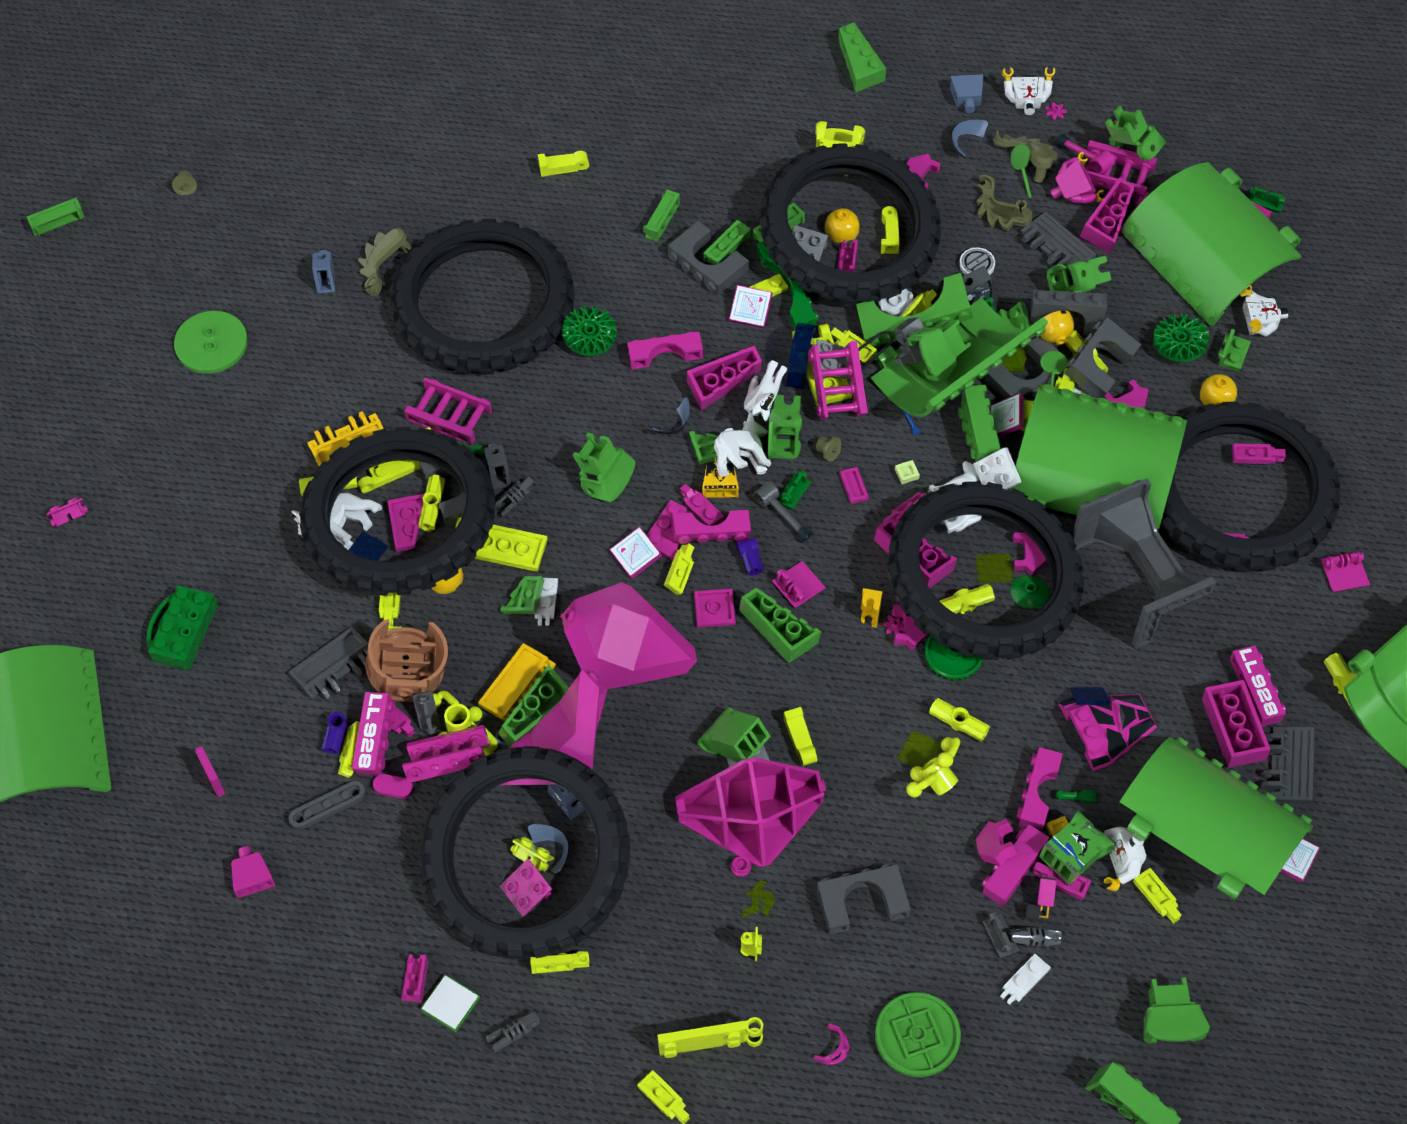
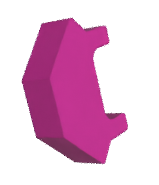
M929 154L910 158L907 162V165L910 167L909 170L912 173H917L922 180L928 171L938 173L940 170V163L931 160ZM925 182V187L928 190V183Z
M1133 379L1129 381L1128 389L1131 392L1119 398H1113L1108 392L1103 398L1115 403L1122 402L1128 406L1144 408L1148 389L1140 387Z
M1026 533L1013 534V543H1020L1024 546V560H1015L1013 569L1014 571H1026L1032 576L1047 564V560L1038 545Z
M894 605L891 615L893 617H901L904 626L903 634L896 633L893 640L894 645H905L913 651L927 637L928 633L924 634L914 625L915 621L904 613L900 605Z
M1007 819L997 823L989 821L976 838L978 853L983 861L1002 866L1006 859L1018 854L1012 842L1006 844L1003 842L1004 835L1013 831Z

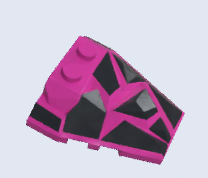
M1140 694L1077 696L1059 703L1066 720H1072L1086 747L1084 755L1093 772L1112 765L1116 762V759L1126 754L1132 746L1142 741L1157 728Z

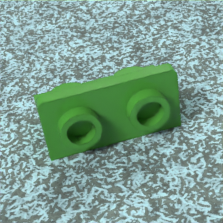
M1020 301L1009 311L1003 309L998 311L999 316L1019 329L1026 330L1031 326L1024 302Z
M1232 329L1230 335H1225L1223 341L1225 348H1220L1217 358L1220 359L1219 366L1240 372L1251 341L1234 336L1235 330Z

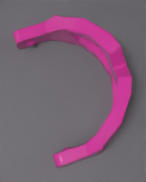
M828 1024V1029L840 1034V1046L831 1055L825 1057L815 1055L813 1059L826 1065H833L847 1057L850 1046L841 1028ZM841 1053V1056L839 1058L832 1060Z

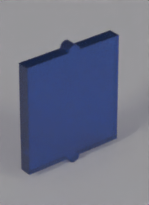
M362 532L349 551L360 557L378 561L389 546L379 541L377 537L374 538Z
M1071 687V693L1076 705L1109 704L1108 696L1103 687Z

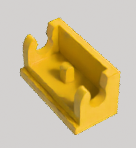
M863 588L861 600V622L863 624L865 617L870 616L872 617V627L877 628L882 591Z

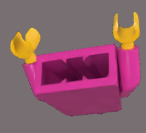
M1080 152L1078 157L1065 161L1055 178L1059 186L1051 190L1055 199L1064 195L1065 199L1072 203L1085 204L1103 201L1104 198H1100L1099 194H1103L1104 191L1100 190L1095 194L1096 190L1084 167L1088 158L1081 159L1085 154L1084 152Z

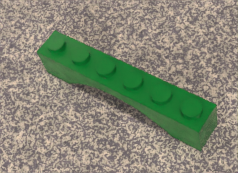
M764 242L757 243V254L763 267L772 270L777 275L780 274L790 289L793 297L790 323L794 331L801 329L803 332L815 329L817 321H819L816 311L812 310L811 300L809 297H806L805 290L799 287L800 284L787 278L781 272L782 269L779 265H775L768 254L769 250L764 245Z

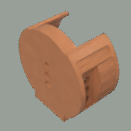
M385 619L374 629L369 639L366 657L368 679L379 693H388L395 702L414 703L412 695L428 691L433 692L443 678L448 656L446 638L439 627L433 622H429L426 634L421 630L408 627L395 628L388 631L389 620ZM403 656H408L409 659H408V660H403L402 657H403ZM402 666H408L409 668L403 669Z

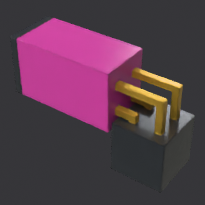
M1040 877L1037 905L1041 906L1026 904L1025 918L1038 920L1040 917L1048 918L1049 906L1054 907L1056 878ZM1043 905L1047 906L1046 916H1040Z

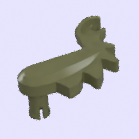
M999 131L996 132V136L993 138L994 145L999 147H1016L1019 144L1027 145L1030 149V160L1036 166L1034 181L1039 183L1045 182L1046 170L1052 167L1053 161L1057 160L1058 153L1053 151V146L1040 143V139H1027L1026 136L1015 139L1004 134L1002 138L999 136Z
M988 175L979 176L980 184H978V189L983 194L976 201L977 206H981L978 211V217L981 218L987 214L990 228H994L995 224L999 222L1000 227L1008 232L1013 225L1027 226L1031 223L1033 218L1032 211L1027 208L1025 200H1023V204L1019 200L1015 205L996 201L994 198V179Z
M394 228L386 235L379 232L375 237L374 246L366 243V259H358L364 266L360 273L368 278L364 286L366 288L365 291L371 296H377L382 288V280L378 275L379 266L397 249L400 248L404 253H409L405 248L410 251L413 247L406 240L407 235L401 228Z

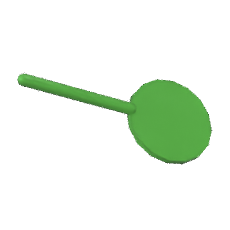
M1019 144L1011 153V164L1015 169L1022 170L1027 194L1031 198L1025 167L1030 162V149L1025 144Z
M1046 352L1040 360L1042 369L1051 374L1050 385L1052 386L1054 385L1055 374H1060L1067 368V358L1061 352Z

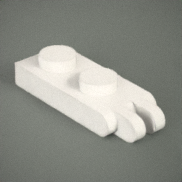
M543 578L544 584L537 613L535 614V619H538V626H542L543 619H546L545 626H550V619L554 620L558 578Z
M1034 954L1003 986L1005 991L1000 997L1004 1000L1010 994L1011 997L1007 1001L1009 1005L1015 1000L1020 1002L1048 973L1051 967Z

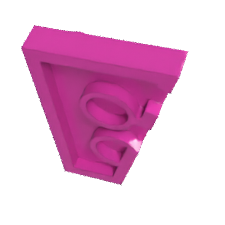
M424 494L387 500L396 552L411 550L416 547Z
M672 500L669 501L647 534L661 555L671 560L674 559L679 547V542H673L672 516L675 513H687L686 507Z

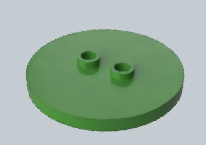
M206 311L192 316L180 326L175 335L174 348L179 361L188 369L199 373H217L230 368L241 359L247 348L248 339L243 324L235 316L222 311Z
M913 992L894 998L882 1009L875 1027V1041L881 1057L895 1071L910 1077H928L943 1071L952 1063L959 1050L961 1029L955 1013L944 1001L930 994Z

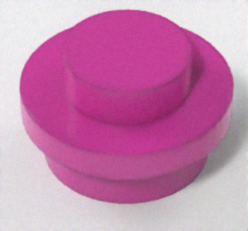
M736 857L731 863V871L736 876H746L751 871V862L746 857Z

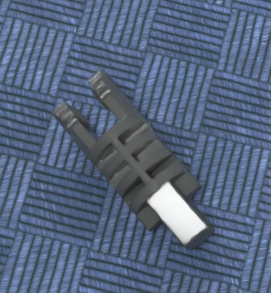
M530 477L522 483L518 480L495 502V508L499 507L503 501L509 505L502 511L501 515L503 517L530 493L528 488L534 481Z
M1024 927L1023 929H1010L1007 932L1010 941L1016 944H1023L1024 946L1061 944L1062 934L1059 930L1043 927Z
M535 1012L526 1016H520L515 1021L513 1020L506 1024L505 1027H501L486 1036V1039L489 1043L499 1040L492 1047L493 1051L497 1053L512 1044V1042L532 1032V1029L540 1024V1020Z

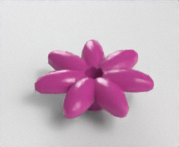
M1052 102V107H1045L1049 111L1046 113V116L1052 115L1053 120L1057 116L1064 119L1063 114L1067 113V110L1062 109L1063 104L1056 105L1054 102Z
M888 615L889 622L882 624L884 627H889L886 634H890L893 631L895 635L900 633L899 631L904 632L903 620L900 621V617H895L894 619Z

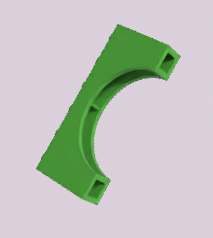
M961 273L943 278L944 287L939 299L925 311L912 316L898 317L888 315L881 311L874 301L856 304L865 342H868L882 331H889L893 336L892 342H896L894 329L908 318L919 317L924 327H935L942 320H947L949 324L952 320L966 321L973 318ZM886 333L882 334L869 344L874 348L889 343L890 336Z

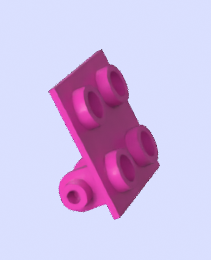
M1356 551L1320 559L1332 592L1370 586L1361 560H1364L1362 552Z
M803 561L787 571L780 569L777 572L778 577L772 580L774 585L794 608H797L826 589Z
M529 858L500 885V888L522 917L528 914L543 898L547 900L552 896V887Z

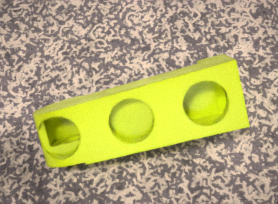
M584 151L545 157V154H538L541 177L575 172L589 167L588 156Z
M887 206L882 210L881 220L885 225V239H881V254H899L898 213L896 208Z
M798 707L785 711L784 722L801 765L805 766L817 762L816 751L803 717L802 708Z

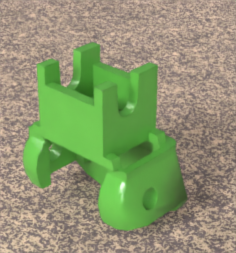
M1118 106L1114 111L1117 119L1116 124L1114 125L1111 119L1105 122L1111 135L1109 138L1110 146L1122 148L1124 144L1137 146V155L1141 160H1151L1166 145L1165 139L1156 128L1147 125L1141 110L1137 109L1135 113L1123 111L1121 106Z
M1106 256L1075 261L1066 266L1061 264L1050 267L1047 271L1049 290L1085 293L1095 289L1097 284L1110 281V271L1101 273L1098 270L1100 264L1107 262ZM1067 268L1071 271L1074 284L1072 286L1069 284Z
M942 320L935 327H922L920 330L912 332L907 338L910 346L915 345L919 341L921 355L927 366L923 372L932 381H947L953 370L958 366L956 357L971 346L970 342H963L956 328L960 324L959 320H952L949 324L947 320Z
M776 395L774 409L770 410L769 460H772V458L794 459L800 454L801 443L798 439L799 431L802 427L800 415L801 396H794L793 403L787 405L784 403V395ZM777 434L795 435V440L776 439ZM789 448L790 451L786 452L784 449Z
M587 433L588 441L580 453L574 452L573 454L581 469L579 473L581 476V487L592 498L612 502L621 494L629 482L635 468V460L622 448L614 447L609 437L601 436L599 438L600 443L592 433ZM586 473L597 475L598 481L588 479Z
M1186 977L1181 978V985L1157 986V980L1152 979L1151 988L1148 989L1150 1007L1147 1009L1143 1019V1039L1146 1043H1157V1040L1169 1042L1199 1041L1206 1037L1210 1026L1203 1014L1201 1005L1190 1002Z

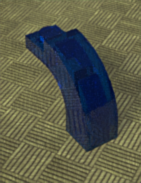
M797 323L790 351L786 386L805 388L809 362L808 352L814 342L816 325Z

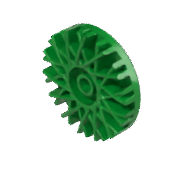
M586 305L584 309L579 307V311L573 309V312L569 313V317L566 316V320L563 323L562 336L565 344L572 351L584 356H596L608 351L613 346L617 333L615 320H613L612 316H608V311L604 312L605 310L602 309V312L598 311V306L595 309L593 306H591V309H586Z
M1174 314L1173 317L1169 315L1167 321L1163 318V321L1159 322V326L1156 325L1153 337L1154 346L1159 354L1169 360L1176 362L1192 361L1201 357L1208 348L1209 330L1206 331L1207 326L1203 322L1199 324V318L1194 319V316H1192V320L1188 319V314H1185L1184 317L1183 314H1180V318H1175L1176 314Z
M930 635L925 646V661L928 662V668H931V672L933 670L936 672L937 677L941 675V679L946 677L948 681L952 679L953 682H956V679L963 681L965 678L967 680L970 675L974 676L978 672L983 662L981 656L972 655V657L959 654L957 649L950 646L945 648L934 641L935 638Z

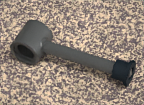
M768 481L753 492L754 498L762 507L772 505L797 532L796 534L800 538L801 543L812 536L813 532L811 530L808 531L805 526L802 527L778 502L777 498L780 497V493L772 482Z

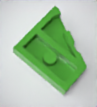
M690 431L689 437L699 465L715 461L717 454L714 449V442L718 436L706 433V436L695 434V431Z
M524 576L519 586L511 593L509 603L506 607L502 606L500 611L503 614H536L544 584L543 577Z

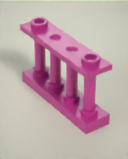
M1092 140L1089 141L1088 151L1097 155L1107 150L1114 156L1116 164L1124 166L1120 175L1121 179L1126 181L1130 168L1141 170L1137 183H1128L1135 186L1132 193L1133 198L1137 199L1139 196L1146 194L1147 187L1143 186L1147 173H1154L1157 158L1153 157L1151 160L1144 161L1138 157L1136 152ZM1089 160L1086 171L1093 186L1111 190L1118 180L1109 176L1112 167L1103 174L1092 172L1091 160Z
M850 341L842 350L819 352L818 345H814L808 352V357L813 366L818 400L816 410L820 420L825 421L828 418V413L845 411L856 412V417L865 416L868 410L857 341ZM837 357L848 359V365L845 368L821 370L820 359ZM850 376V385L824 388L823 377ZM853 394L854 401L850 404L827 406L825 395Z
M424 378V387L427 391L417 407H406L404 411L406 420L425 428L430 427L435 432L446 434L458 441L472 445L475 441L472 429L483 412L491 414V403L484 398H478L441 384L437 380ZM434 393L443 396L433 414L423 412ZM450 399L459 402L449 420L439 418ZM466 406L475 408L476 410L466 426L462 427L456 424Z
M480 725L407 743L406 747L411 762L402 764L408 783L457 772L461 769L464 770L473 761L484 756L482 747L489 746L490 744L485 726Z

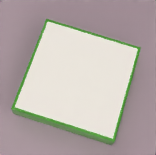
M444 975L421 1007V1011L454 1032H457L480 999V996L447 975Z

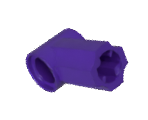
M756 538L737 541V551H740L741 556L739 557L743 559L747 574L754 576L763 572L764 568L759 556Z
M341 712L331 713L328 717V727L322 746V751L330 754L340 753L344 734L348 728L345 716ZM338 721H341V722H342L341 725H339V726H334V724H335L336 722H338Z

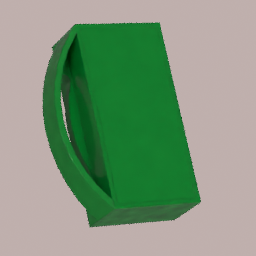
M178 585L175 592L158 606L150 620L147 631V647L153 662L190 670L218 606L214 594ZM162 616L160 623L158 625L157 633L154 637V640H152L155 626L159 618Z

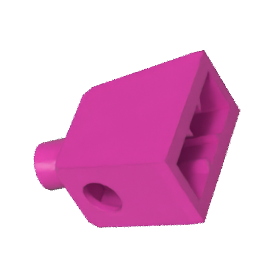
M248 846L240 848L238 850L240 858L231 862L233 889L237 898L274 887V880L259 852L252 854Z

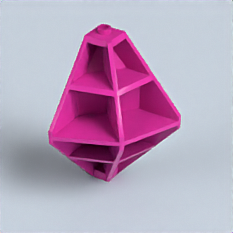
M622 582L575 599L560 616L563 620L564 632L581 671H594L599 676V681L607 689L687 674L697 662L695 648L636 590Z
M582 670L561 701L526 735L508 748L538 746L540 748L553 749L574 757L593 769L596 732L607 693V688L599 681V676L592 670ZM527 778L509 781L501 785H540L556 783L547 780Z
M750 758L734 764L675 797V804L680 824L730 852L746 857L755 866L761 867L771 865L823 803L826 787L824 779L821 780L820 773L817 770L760 758Z

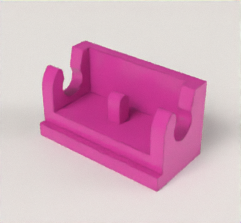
M853 239L851 245H846V240L842 241L837 263L838 270L855 271L858 240Z
M413 955L408 956L401 1001L422 1003L429 963L426 955H420L419 959L413 958Z

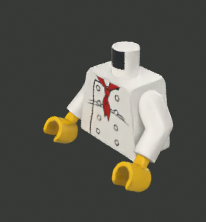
M1046 67V80H1044V77H1012L1010 79V76L1013 74V68H1009V75L1005 73L1004 68L1002 76L1006 80L1004 81L1005 96L1012 103H1015L1016 109L1024 108L1026 115L1034 114L1035 108H1040L1041 103H1045L1051 95L1053 83L1051 78L1055 74V68H1053L1052 74H1048V67Z
M1251 285L1240 293L1242 297L1246 296L1242 308L1250 335L1260 334L1266 337L1278 328L1280 319L1288 318L1287 308H1277L1275 299L1256 294L1252 291Z
M1115 827L1104 831V834L1116 844V847L1109 854L1117 878L1107 877L1104 879V883H1111V886L1106 888L1111 891H1117L1120 883L1125 884L1139 876L1141 866L1146 859L1143 847L1144 841L1127 831L1125 827Z

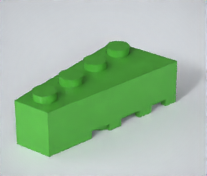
M851 23L839 28V44L850 73L851 81L853 82L855 93L884 82L886 67L856 24Z
M975 385L966 390L964 388L961 407L958 408V417L962 419V430L967 434L966 442L971 447V458L975 460V463L1001 450L997 432L994 430L993 415H990L989 398L985 399L986 385Z
M755 588L741 597L739 610L788 663L819 643L820 630L817 628L813 629L807 625L808 622L804 619H798L791 614L792 611L786 607L782 608L776 604L777 601L758 588Z
M549 664L502 725L498 734L508 746H511L526 735L561 701L568 691L569 687Z
M1112 1062L1099 1068L1085 1087L1089 1092H1092L1094 1089L1101 1094L1102 1097L1100 1099L1106 1104L1109 1103L1119 1107L1118 1111L1124 1117L1130 1120L1133 1118L1137 1120L1135 1124H1179L1181 1118L1177 1116V1112L1173 1108L1165 1106L1160 1102V1098L1155 1093L1148 1092L1143 1087L1141 1081L1129 1076L1125 1068L1118 1063Z

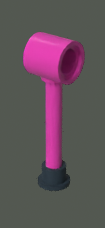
M1063 133L1056 139V146L1069 148L1078 154L1084 152V157L1091 160L1090 166L1095 173L1103 174L1115 164L1114 156L1107 150L1095 155L1071 142Z

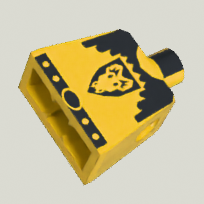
M716 456L715 463H708L706 466L703 496L705 498L738 497L739 487L734 464L727 463L729 475L720 477L716 466Z

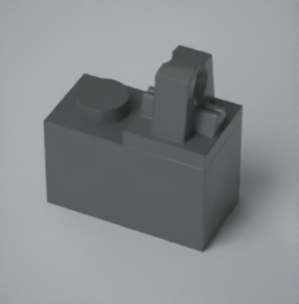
M919 317L908 318L894 329L896 339L902 344L900 346L901 354L894 359L897 366H903L906 363H917L923 359L919 341L915 345L910 346L907 339L912 332L924 327Z

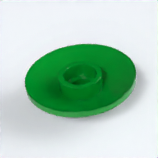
M1023 575L1013 581L1010 593L1016 604L1024 608L1034 609L1042 606L1047 601L1049 589L1041 578L1034 575Z

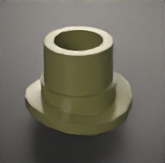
M181 171L173 179L172 187L179 195H189L195 192L197 182L190 172Z
M822 436L817 441L816 450L823 453L825 460L834 461L841 452V439L837 436L831 439Z

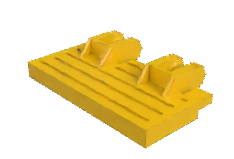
M363 411L359 412V418L364 425L359 428L355 419L352 416L348 417L353 430H351L349 425L334 431L337 436L336 438H334L329 426L324 427L325 433L329 437V441L325 443L318 430L315 431L314 435L319 445H317L315 439L307 442L318 466L322 462H327L330 459L329 455L339 447L346 448L349 446V441L361 435L366 438L373 435V431L384 429L376 413L368 416L371 422L368 423Z
M523 643L478 702L479 707L506 721L522 701L521 697L523 698L543 673L545 670L543 668H546L549 664L554 669L556 663Z

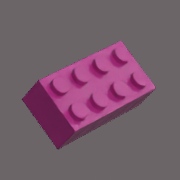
M1244 680L1206 687L1202 701L1227 767L1232 768L1267 760L1271 749Z

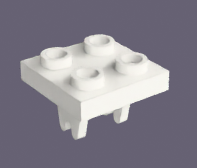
M1003 448L974 463L982 485H986L987 482L1002 484V488L1008 490L1022 483L1008 448Z

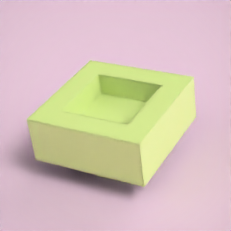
M913 460L895 465V471L901 484L919 479L920 474Z

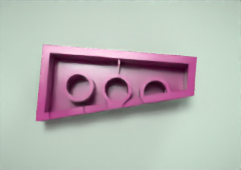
M1119 178L1084 225L1080 237L1110 254L1115 245L1135 186Z
M755 346L688 370L687 383L701 411L760 372L762 360Z
M893 518L879 525L874 537V541L888 554L890 541L898 524V521ZM923 538L919 549V563L923 578L927 586L931 588L954 571L957 558L952 555H946L943 553V549L938 546L935 548Z

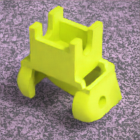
M824 121L816 124V147L824 145L828 148L838 143H846L848 147H855L856 144L864 145L866 131L861 126L855 125L854 131L836 128L826 129L827 122Z

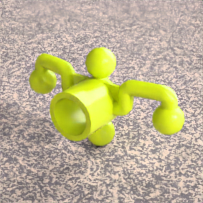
M440 691L437 694L433 693L436 708L441 705L443 698L451 705L444 714L448 732H441L439 735L476 727L477 725L474 722L482 718L483 713L479 707L473 706L468 710L466 706L459 704V701L447 691ZM456 720H464L461 724H453ZM486 729L490 744L489 746L482 747L484 755L487 756L494 753L498 747V742Z
M944 738L941 742V748L944 752L938 758H933L923 767L915 766L911 769L910 776L914 782H910L907 785L906 791L909 796L914 798L920 796L922 790L929 785L940 796L949 791L958 782V778L949 767L953 764V758L960 746L959 738Z

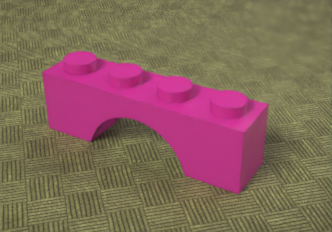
M688 332L686 334L627 342L631 370L650 367L652 359L664 352L676 353L685 361L703 359V347L699 332Z
M749 510L729 511L726 520L714 526L700 523L692 513H675L671 520L673 542H679L680 544L689 543L690 541L705 543L709 540L724 542L727 539L741 541L749 538L751 532Z
M1040 747L1038 754L1033 753L1030 765L1034 766L1033 772L1029 771L1026 783H1029L1028 790H1023L1021 801H1025L1024 807H1019L1016 817L1020 819L1018 826L1026 828L1028 825H1031L1040 832H1043L1049 807L1040 799L1037 788L1043 782L1057 778L1062 753Z

